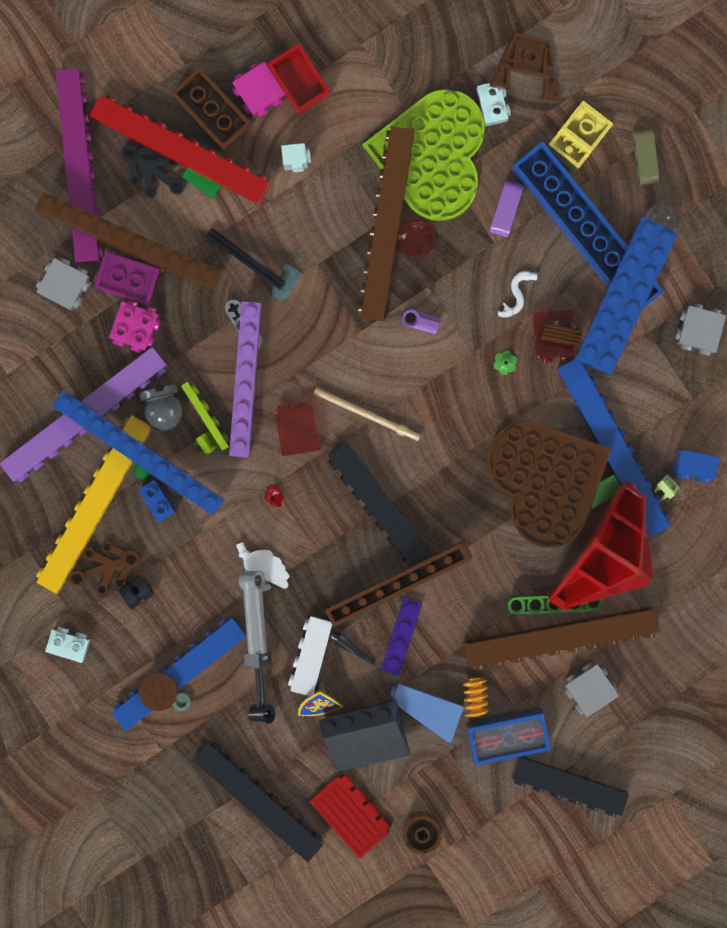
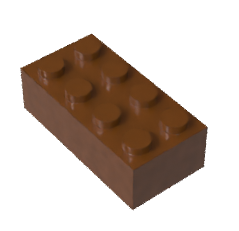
M200 67L171 92L173 98L224 153L253 127L252 123Z

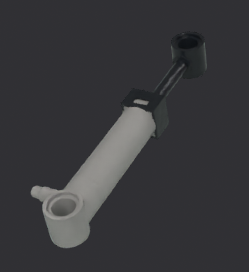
M243 571L239 576V585L244 593L248 653L244 654L245 668H255L257 704H253L250 707L248 715L252 723L271 724L275 719V709L272 705L265 703L263 667L272 665L271 652H267L263 592L270 590L271 586L270 584H265L266 578L262 571Z

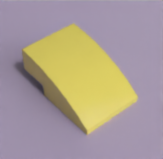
M582 101L547 147L558 161L576 173L612 127L613 123L585 101Z

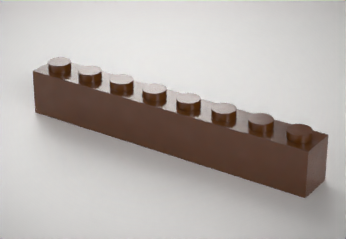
M462 540L329 605L325 612L333 627L470 561L473 556L465 540Z

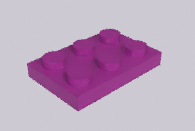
M105 251L94 289L149 306L161 269Z

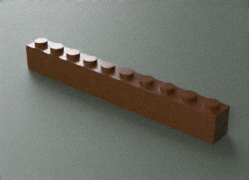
M391 126V129L386 132L385 142H388L387 150L384 149L382 161H385V167L380 170L379 180H382V186L377 189L376 195L379 205L374 208L373 218L376 219L375 226L371 227L370 238H373L372 245L368 246L367 257H370L369 265H365L364 276H367L366 284H362L361 295H364L363 303H359L358 314H361L363 319L385 322L415 136L414 129Z
M42 192L35 208V213L210 291L214 290L222 271L48 193Z

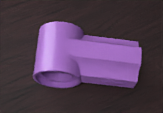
M410 309L402 314L401 322L406 327L436 335L440 318ZM412 313L415 316L413 324L406 322V314Z

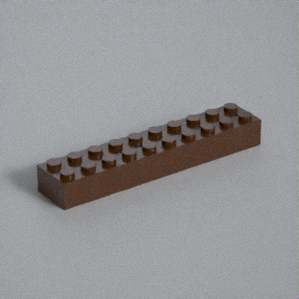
M646 607L463 641L468 667L478 670L483 669L486 664H491L494 667L503 665V661L508 660L511 663L521 662L524 657L538 659L541 658V654L546 653L549 656L559 655L562 650L575 652L579 651V647L583 646L591 649L598 647L600 643L606 645L617 644V640L621 639L625 640V642L634 641L637 636L651 638L655 637V633H659L660 630L656 609Z

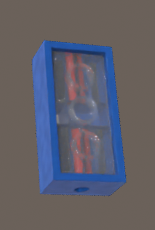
M541 708L466 723L475 766L551 750L544 713Z

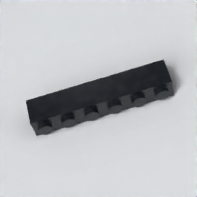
M524 756L517 757L511 778L515 780V784L524 787L528 784L533 786V790L542 793L544 790L549 791L553 797L561 799L563 796L569 798L571 803L580 805V802L587 804V808L598 811V808L605 810V814L616 817V815L622 816L629 796L627 791Z

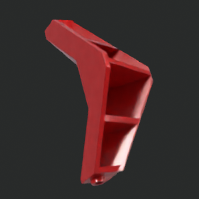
M629 481L627 483H620L601 523L578 559L547 598L548 601L565 611L575 606L648 586L654 574L645 522L646 496L636 490L637 486Z

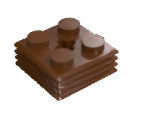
M549 320L546 324L542 325L543 329H541L542 333H540L541 336L539 338L545 341L578 346L582 336L581 333L583 332L579 330L578 325L568 324L564 327L560 326L558 321Z

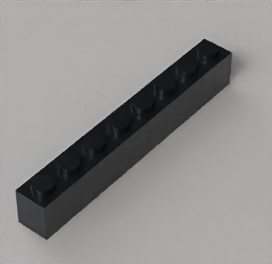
M347 442L328 456L331 459L328 463L334 471L338 469L341 472L340 479L346 486L351 485L354 489L351 492L357 501L360 499L365 504L363 509L369 517L373 514L377 520L375 525L381 532L383 530L386 531L389 535L386 539L392 547L395 545L400 550L398 555L404 562L408 560L413 565L432 555Z
M208 741L192 761L304 860L309 862L323 846V837L314 830L312 832L308 829L309 825L302 818L298 820L293 815L294 811L287 805L285 807L279 803L280 799L271 792L269 794L265 791V786L259 780L254 781L247 769L244 767L239 768L236 765L237 761L228 754L226 756L222 753V748L216 742L211 743Z

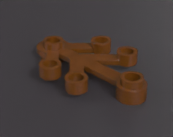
M105 541L101 545L102 551L105 553L111 552L121 557L113 561L96 553L93 548H86L83 552L86 559H93L103 565L84 572L80 570L73 571L69 576V581L72 585L79 586L85 582V579L106 572L101 584L96 588L99 595H105L108 592V585L116 568L124 566L120 577L114 581L115 587L120 589L126 585V579L131 568H135L140 564L141 554L135 549L124 551L113 546L112 542ZM106 543L111 546L109 551L104 549ZM87 550H91L93 552V555L91 557H88L86 555ZM130 555L135 556L134 562L129 561L128 558ZM76 574L81 576L80 581L75 580ZM119 579L123 580V586L117 585ZM100 586H104L106 588V591L104 593H101L99 591Z

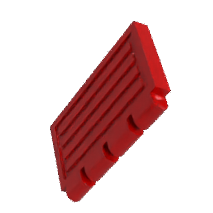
M345 774L341 778L339 776L334 778L309 802L357 857L361 859L389 834L387 830L392 825L383 815L379 819L375 818L380 814V811L371 801L366 805L363 804L368 799L358 786L352 791L350 788L355 783Z

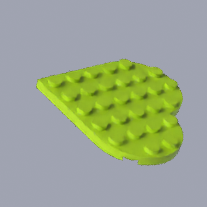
M438 90L424 96L362 144V146L378 167L384 169L385 161H382L384 149L387 150L388 142H385L387 130H390L391 126L414 129L415 136L404 200L421 217L434 221H445L465 212L475 198L478 176L471 158L482 144L485 123L480 108L470 97L459 91Z

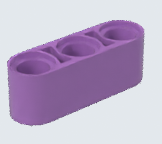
M505 180L490 227V233L508 238L524 188L523 184Z

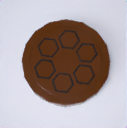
M161 672L148 675L141 682L139 688V696L142 703L148 709L154 711H164L170 708L178 695L175 680L168 674Z

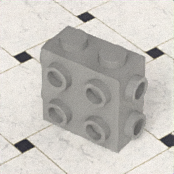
M61 257L59 260L54 258L53 261H49L46 265V274L44 278L39 279L36 285V292L71 311L74 308L78 309L82 302L80 297L83 291L87 292L91 285L89 281L91 277L86 275L88 271L78 266L76 269L70 267L71 262Z
M692 303V306L682 309L680 320L682 321L681 328H677L675 334L676 344L681 345V349L692 351V348L698 349L700 354L710 356L711 353H717L726 315L721 314V310L711 308L708 311L704 310L702 305Z
M592 662L582 667V672L577 675L576 673L571 674L566 678L567 682L564 683L566 686L564 689L569 699L574 698L577 703L575 705L576 710L580 715L584 714L586 717H589L619 697L617 694L618 687L613 680L609 682L606 677L608 672L603 665L599 666L596 662L594 664Z

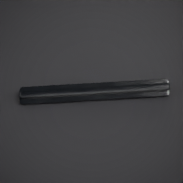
M215 229L209 230L207 237L277 289L281 290L285 286L286 282Z

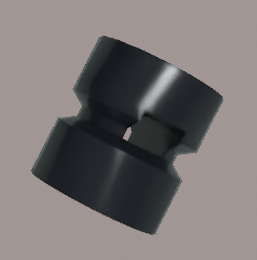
M143 575L132 580L131 585L126 584L118 589L123 600L131 610L139 606L141 600L146 601L155 595Z

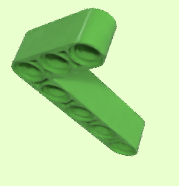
M549 595L513 596L507 601V608L513 614L598 611L602 606V599H599L595 607H589L588 603L565 611L559 607L551 609L549 606L550 601L547 600ZM538 599L540 607L535 610L531 609V601ZM514 600H519L521 602L520 609L513 610L511 603Z

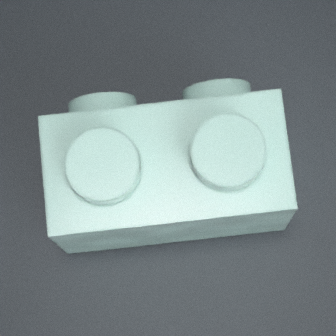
M490 83L477 86L476 90L485 126L507 122L508 116H511L509 105H505L504 101L506 90L489 87Z
M305 143L282 146L285 170L303 172L304 168H308L307 163H311L309 148H305Z
M58 626L57 629H52L45 652L83 663L91 639H88L86 634L76 632L75 635L69 633V629Z

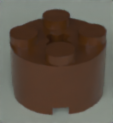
M426 812L413 813L405 821L403 839L409 850L423 855L434 851L439 846L442 838L441 827L433 815ZM422 829L425 830L426 835L423 834L422 837H420L418 831H422Z

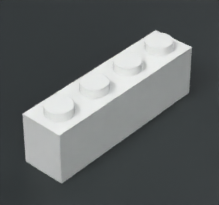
M312 615L310 619L305 620L303 630H306L305 638L301 637L298 648L301 649L300 657H295L293 667H296L295 675L291 674L289 679L290 691L307 696L314 693L332 627L330 620Z

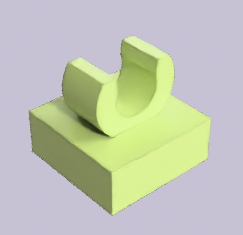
M666 474L661 478L654 492L662 490L665 494L661 499L664 500L667 497L671 499L680 487Z

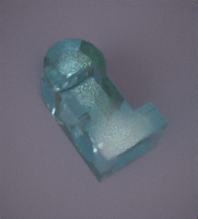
M287 263L282 268V271L285 272L282 278L286 282L285 286L281 290L274 286L272 290L273 296L279 301H284L289 297L303 275Z

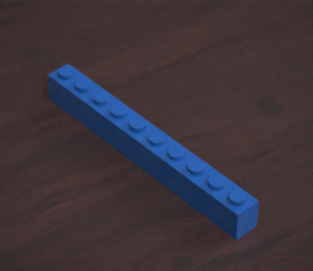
M574 359L559 367L557 370L596 443L612 449L607 463L613 474L616 475L619 483H627L629 481L637 486L636 490L646 496L645 522L648 537L650 538L669 528L668 522H670V518L665 511H661L659 507L661 502L656 494L653 496L650 490L652 488L650 481L647 477L644 479L641 473L643 471L639 461L635 462L632 457L634 452L629 444L626 445L623 440L625 435L620 427L617 428L613 422L616 418L611 410L608 411L604 404L607 402L603 394H598L595 388L598 386L593 376L589 377L586 371L588 366Z
M62 390L52 405L56 410L212 516L216 514L225 499L67 391Z

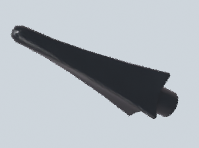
M334 631L331 633L329 638L335 641L333 643L335 646L358 656L371 665L375 664L372 659L360 651L342 633L340 635Z

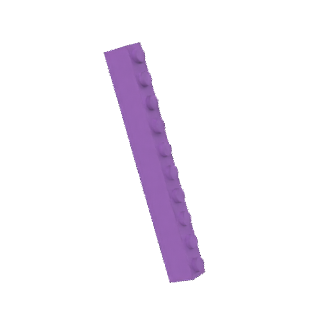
M151 347L83 399L82 402L102 416L109 411L113 413L120 407V402L124 399L128 401L136 395L135 391L141 388L143 390L150 385V380L154 376L159 378L163 375L168 365L155 348ZM62 415L3 460L0 465L13 482L19 481L21 483L29 477L28 473L31 470L37 471L44 465V460L48 457L53 459L60 453L58 451L63 446L67 448L75 442L73 438L79 434L83 436L88 431L67 416Z

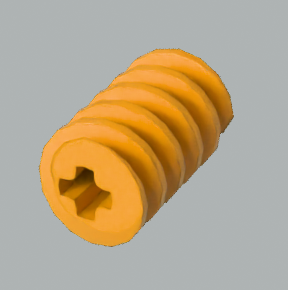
M480 676L465 677L464 679H467L468 682L464 683L463 686L469 687V689L464 691V694L469 695V697L464 699V701L470 703V705L464 707V709L470 710V713L465 714V717L485 716L483 714L488 713L489 709L484 708V706L488 705V701L483 699L488 697V694L482 692L487 689V686L482 683L487 682V678Z

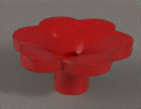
M271 484L267 486L264 499L271 506L278 508L282 506L284 496L278 486Z

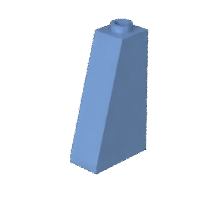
M398 682L397 686L393 685L390 696L393 697L392 699H396L398 707L445 741L452 742L464 708L462 704Z

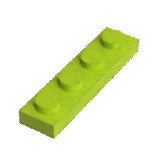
M189 382L181 385L222 451L229 448L228 443L230 439L225 432L221 433L218 429V426H220L215 416H210L208 413L209 406L205 400L201 401L197 396L200 392L195 384L190 385Z

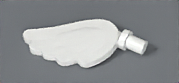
M243 542L236 545L240 553L238 554L239 557L243 558L246 571H262L266 581L283 589L288 587L287 579L289 574L285 571V566L281 564L280 558L273 556L270 550H256L249 553Z

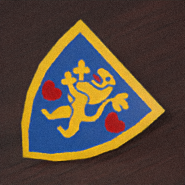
M320 682L317 684V692L306 697L301 702L298 708V716L328 714L343 708L344 704L326 694L325 684Z

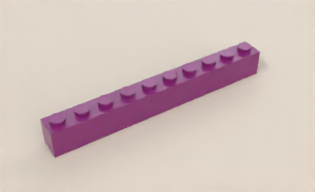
M79 68L57 70L56 80L69 203L99 216V209L95 207L94 201L97 200V190L93 188L92 182L95 180V171L91 169L93 151L89 150L91 132L87 131L86 124L90 122L89 113L85 112L84 105L88 103L87 94L83 93L82 86L86 84L84 73L81 74ZM72 229L75 262L77 264L101 262L100 257H103V247L99 245V241Z

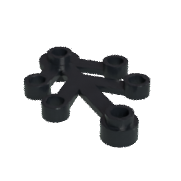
M133 144L123 147L121 157L129 165V182L133 187H138L141 184V178L137 175V163L143 167L146 185L145 194L148 198H154L157 195V190L153 185L152 174L167 184L174 195H181L185 191L183 181L180 179L173 180L156 168L168 165L176 167L178 163L170 164V159L168 158L147 161L141 156L149 154L160 156L161 154L155 153L147 147L138 149ZM129 151L134 152V156L131 158L127 155ZM138 178L139 182L137 184H133L132 179ZM176 184L181 185L179 191L174 190ZM154 189V194L148 195L147 191Z

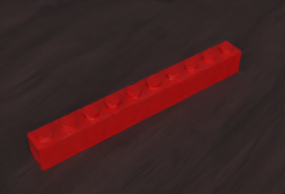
M101 95L99 96L89 115L93 120L259 206L263 202L271 187L269 182H267L268 178L259 173L257 176L250 173L251 169L244 165H240V167L234 165L232 159L226 156L223 158L217 156V152L209 147L206 150L201 148V144L194 139L189 141L184 139L182 133L173 130V132L167 130V126L159 121L156 124L149 121V116L141 112L139 115L134 113V109L126 104H123V106L116 104L117 100L108 95L106 98Z

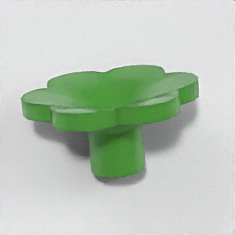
M504 351L502 354L498 353L495 356L494 368L499 370L500 374L506 375L508 372L515 371L517 358L512 356L509 351Z

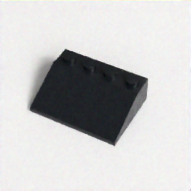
M396 699L325 715L318 720L323 739L338 772L411 755Z

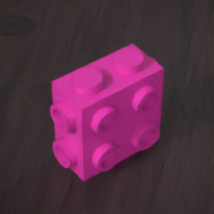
M265 61L263 63L257 62L251 66V70L246 74L244 72L234 77L235 81L232 82L234 86L232 91L237 99L241 97L245 103L242 107L247 115L252 114L253 117L258 116L259 118L268 112V108L273 105L274 107L281 105L284 102V98H286L284 91Z
M127 300V303L121 302L109 338L113 339L112 343L122 347L124 344L130 345V350L141 353L142 350L147 351L148 348L153 346L155 340L152 337L155 330L158 331L161 324L160 315L156 314L157 310L147 306L144 310L138 307V303Z

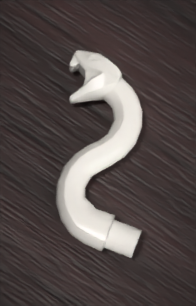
M520 271L513 277L511 290L517 299L516 305L509 307L503 302L505 308L502 312L498 311L499 317H511L522 310L524 296L518 284L523 280L537 281L538 273Z

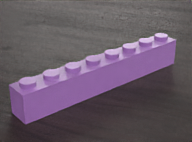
M241 301L229 456H250L262 303Z

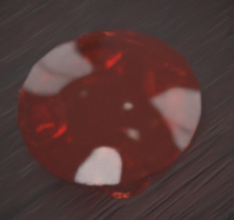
M418 220L405 223L398 235L400 249L404 254L413 258H421L428 255L433 250L436 242L432 226Z

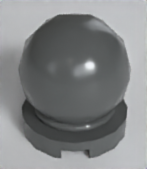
M176 384L164 386L159 392L151 389L140 393L141 401L146 400L147 402L145 418L155 430L169 431L180 423L182 406L179 400L174 397V393L178 392Z

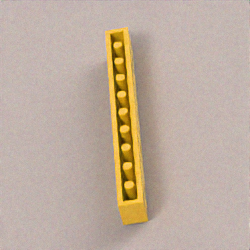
M131 415L130 418L126 417L122 424L124 431L143 444L153 428L134 415ZM114 448L111 451L108 450L104 455L103 461L105 462L102 468H97L93 475L95 477L93 484H88L84 491V494H86L83 501L79 500L74 509L77 511L76 514L66 522L65 527L67 529L64 535L60 534L55 542L57 544L54 551L51 550L46 558V561H48L45 568L41 567L36 577L39 579L36 583L56 594L62 589L133 464V461Z

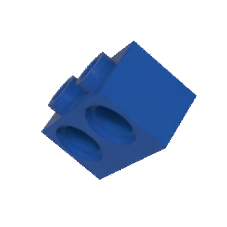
M153 480L138 490L158 523L176 513L157 480Z

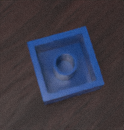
M676 450L672 473H676L677 478L691 479L692 476L695 477V481L709 483L710 480H716L720 457Z

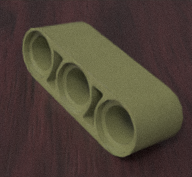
M653 128L633 130L639 185L659 183Z

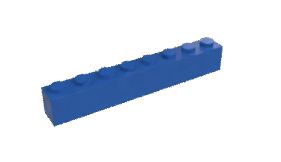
M226 617L219 623L220 628L216 631L211 629L204 635L205 640L201 643L198 641L188 647L191 651L186 655L183 653L179 654L173 659L175 663L169 667L167 664L158 672L171 676L179 690L244 639L247 634L234 617L231 619ZM138 688L128 695L130 699L125 703L123 700L113 707L115 710L111 713L125 732L152 711L142 703Z

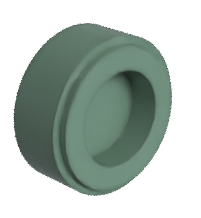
M178 692L176 701L172 705L173 708L177 711L187 710L191 705V697L186 692Z

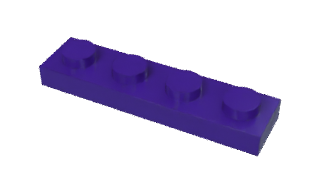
M406 597L403 598L381 671L399 676L422 602Z

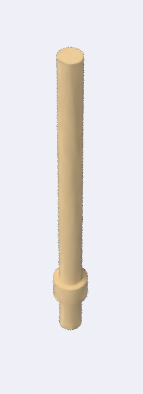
M316 387L314 395L392 429L400 436L405 435L416 441L421 436V434L408 429V426L402 423L399 425Z

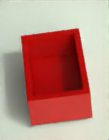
M300 43L267 63L268 68L298 116L331 96L330 90Z

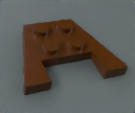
M517 32L513 33L489 87L503 90L508 89L510 71L543 78L542 98L554 101L561 100L556 84L558 79L554 73L553 65L555 63L550 40Z

